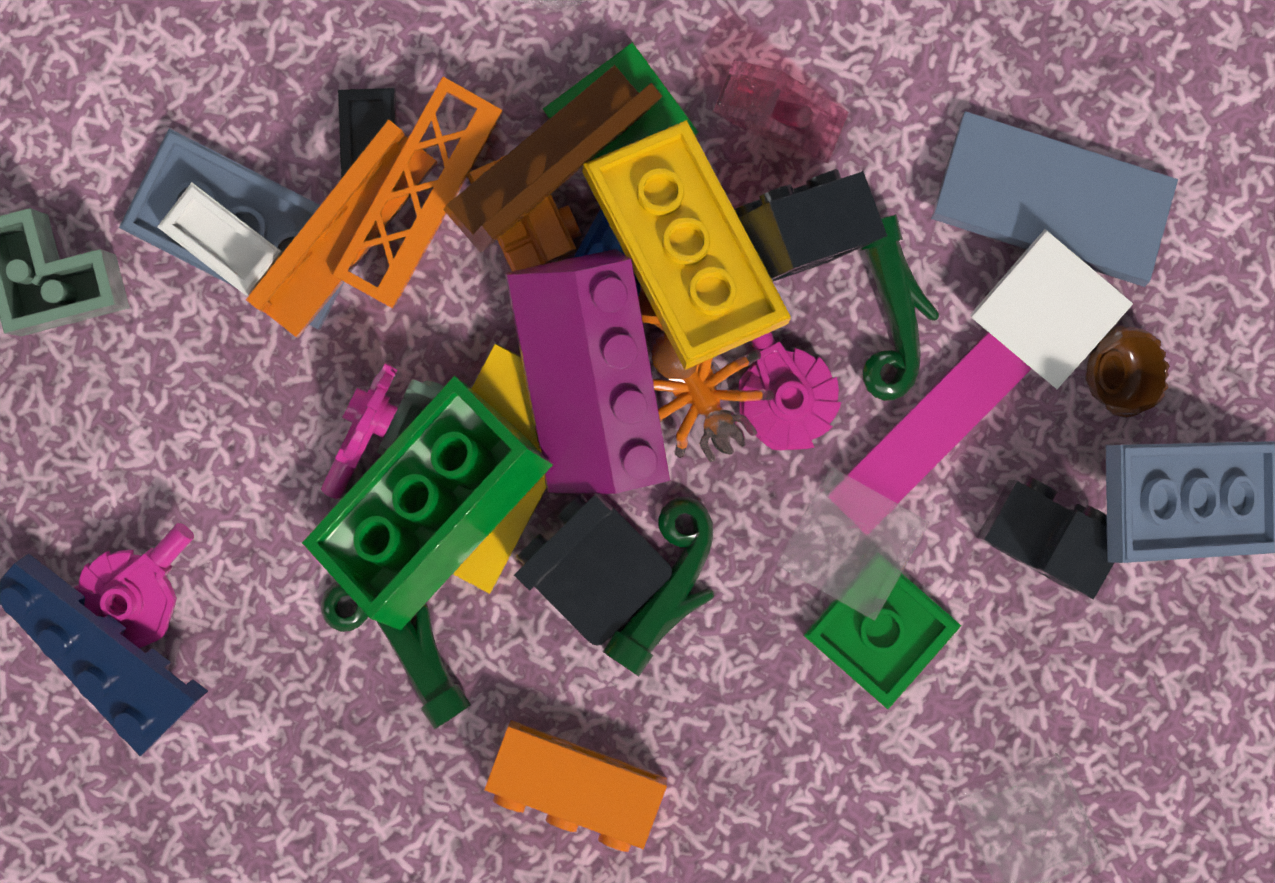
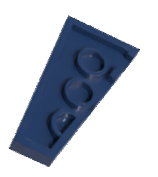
M29 553L15 562L0 579V605L4 611L20 625L40 647L41 651L54 662L76 686L81 695L88 699L116 730L118 735L139 756H142L156 744L208 692L207 689L194 679L185 684L168 671L171 662L153 648L145 653L123 636L126 627L110 615L106 617L96 616L85 607L84 595Z

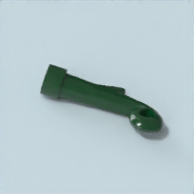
M897 214L881 218L887 237L859 249V251L864 250L888 319L896 350L880 351L873 354L866 361L863 368V382L867 391L875 398L883 401L895 400L904 396L915 384L918 376L921 349L915 308L929 320L935 321L939 318V312L917 284L905 259L899 242L903 240ZM885 364H890L897 369L893 381L888 384L882 380L880 375L881 369Z
M678 497L669 501L662 508L658 518V528L662 536L669 543L685 548L672 567L670 579L641 606L621 633L619 631L614 633L602 651L638 677L654 656L651 652L664 636L683 618L714 598L712 589H704L688 596L708 558L713 541V522L706 507L698 500L690 497ZM686 513L692 519L693 532L680 534L675 529V520L679 515Z
M335 582L324 592L322 597V616L331 628L340 632L352 631L360 627L368 619V616L358 605L351 617H345L340 614L338 602L342 597L349 595L338 582ZM426 603L416 613V629L410 621L401 630L377 622L424 705L420 709L434 730L471 706L458 683L454 685L442 662L432 631L429 607Z

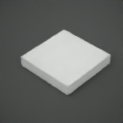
M1044 229L970 316L1053 387L1058 389L1133 303Z

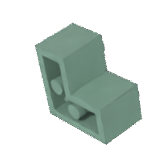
M29 208L0 216V320L5 334L26 336L130 308L116 254L99 249L59 259L48 214Z

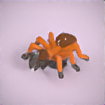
M664 332L656 338L651 351L653 365L661 375L669 378V381L653 379L654 390L673 392L677 397L658 409L660 422L683 406L692 404L676 433L675 456L679 458L684 456L688 446L689 432L699 414L706 417L703 423L704 434L699 444L710 462L716 460V456L709 445L710 438L714 447L724 454L731 455L734 453V449L730 444V437L735 439L740 447H744L746 445V438L743 430L736 423L740 422L751 436H755L758 433L747 416L723 410L720 406V400L744 402L772 400L774 392L772 390H720L723 380L759 360L762 355L760 351L753 350L743 357L730 362L722 369L711 358L684 370L666 333Z

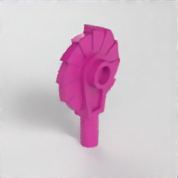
M771 332L751 340L756 351L754 354L755 362L739 380L738 389L760 390L763 395L760 401H739L742 424L772 450L815 448L812 440L824 435L833 427L830 423L834 420L841 406V402H837L839 394L837 376L832 377L828 366L820 357L816 360L807 352L794 348V352L786 351L780 342L776 343Z
M385 362L383 368L375 376L368 392L357 388L342 418L352 424L321 487L322 492L331 498L339 499L342 497L372 434L374 433L383 438L398 407L388 403L390 397L386 395L397 372L393 365Z
M177 523L154 549H149L142 556L134 554V550H121L112 554L108 550L91 564L87 563L84 566L79 584L74 588L85 596V607L96 616L106 617L110 615L126 627L123 636L138 648L151 644L165 635L176 605L177 598L171 582L167 578L168 573L173 567L171 563L194 539V534L186 525Z

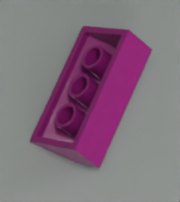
M612 249L505 273L538 448L553 464L544 474L547 491L549 493L617 494L671 481L632 260L618 250Z

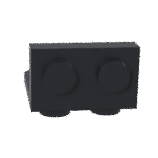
M580 493L557 516L564 526L552 538L547 540L540 533L516 556L524 565L514 576L529 591L535 587L589 643L598 646L605 643L670 579L672 568L652 545L600 493H596L589 501Z

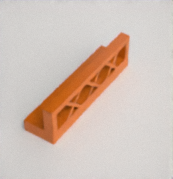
M443 76L332 275L394 309L446 216V212L443 209L457 196L467 178V174L470 173L500 119L502 109ZM447 94L476 109L466 130L442 136L436 113ZM432 122L436 138L421 142ZM460 139L451 157L448 158L444 143ZM438 145L444 164L442 173L437 180L414 186L408 165L414 152ZM404 172L408 188L393 192ZM432 189L421 209L417 192ZM411 194L417 215L412 227L405 231L387 235L381 216L385 204L388 200ZM375 222H377L381 237L365 241ZM405 238L397 254L393 257L389 242ZM383 244L389 268L378 287L349 272L360 250Z
M390 120L385 123L246 298V301L252 306L266 313L295 337L299 338L344 282L332 274L408 139L402 129ZM423 149L415 151L408 163L414 186L421 184L437 164V160ZM404 172L393 192L408 188ZM411 194L387 201L381 212L385 229L409 200ZM375 222L365 241L376 239L380 236L377 222ZM371 247L359 251L349 272L355 268Z

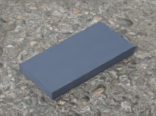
M965 111L959 123L931 219L1024 249H1028L1043 230L1046 229L1094 271L1145 287L1152 277L1178 179Z
M169 128L119 228L230 284L157 227L191 182L282 252L285 251L320 205ZM344 282L309 325L316 329H321Z
M1275 441L1106 445L1108 562L1131 563L1275 553Z

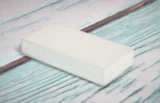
M192 182L157 226L246 296L250 295L283 253Z

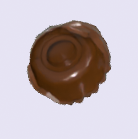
M1115 326L1110 329L1093 349L1087 361L1085 380L1091 395L1101 404L1105 405L1106 410L1122 418L1133 417L1155 407L1161 402L1165 396L1164 391L1168 389L1166 379L1169 376L1167 371L1170 367L1168 362L1164 360L1166 352L1160 348L1161 340L1143 329Z

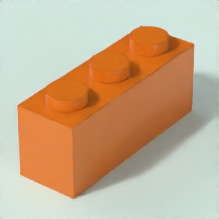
M510 720L484 790L495 794L493 802L506 809L523 813L526 806L547 813L545 821L557 828L577 832L578 826H582L600 833L598 841L616 850L629 852L631 845L644 850L667 788V778Z

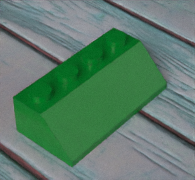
M454 376L307 536L302 544L370 619L401 630L553 464L513 424L462 380Z

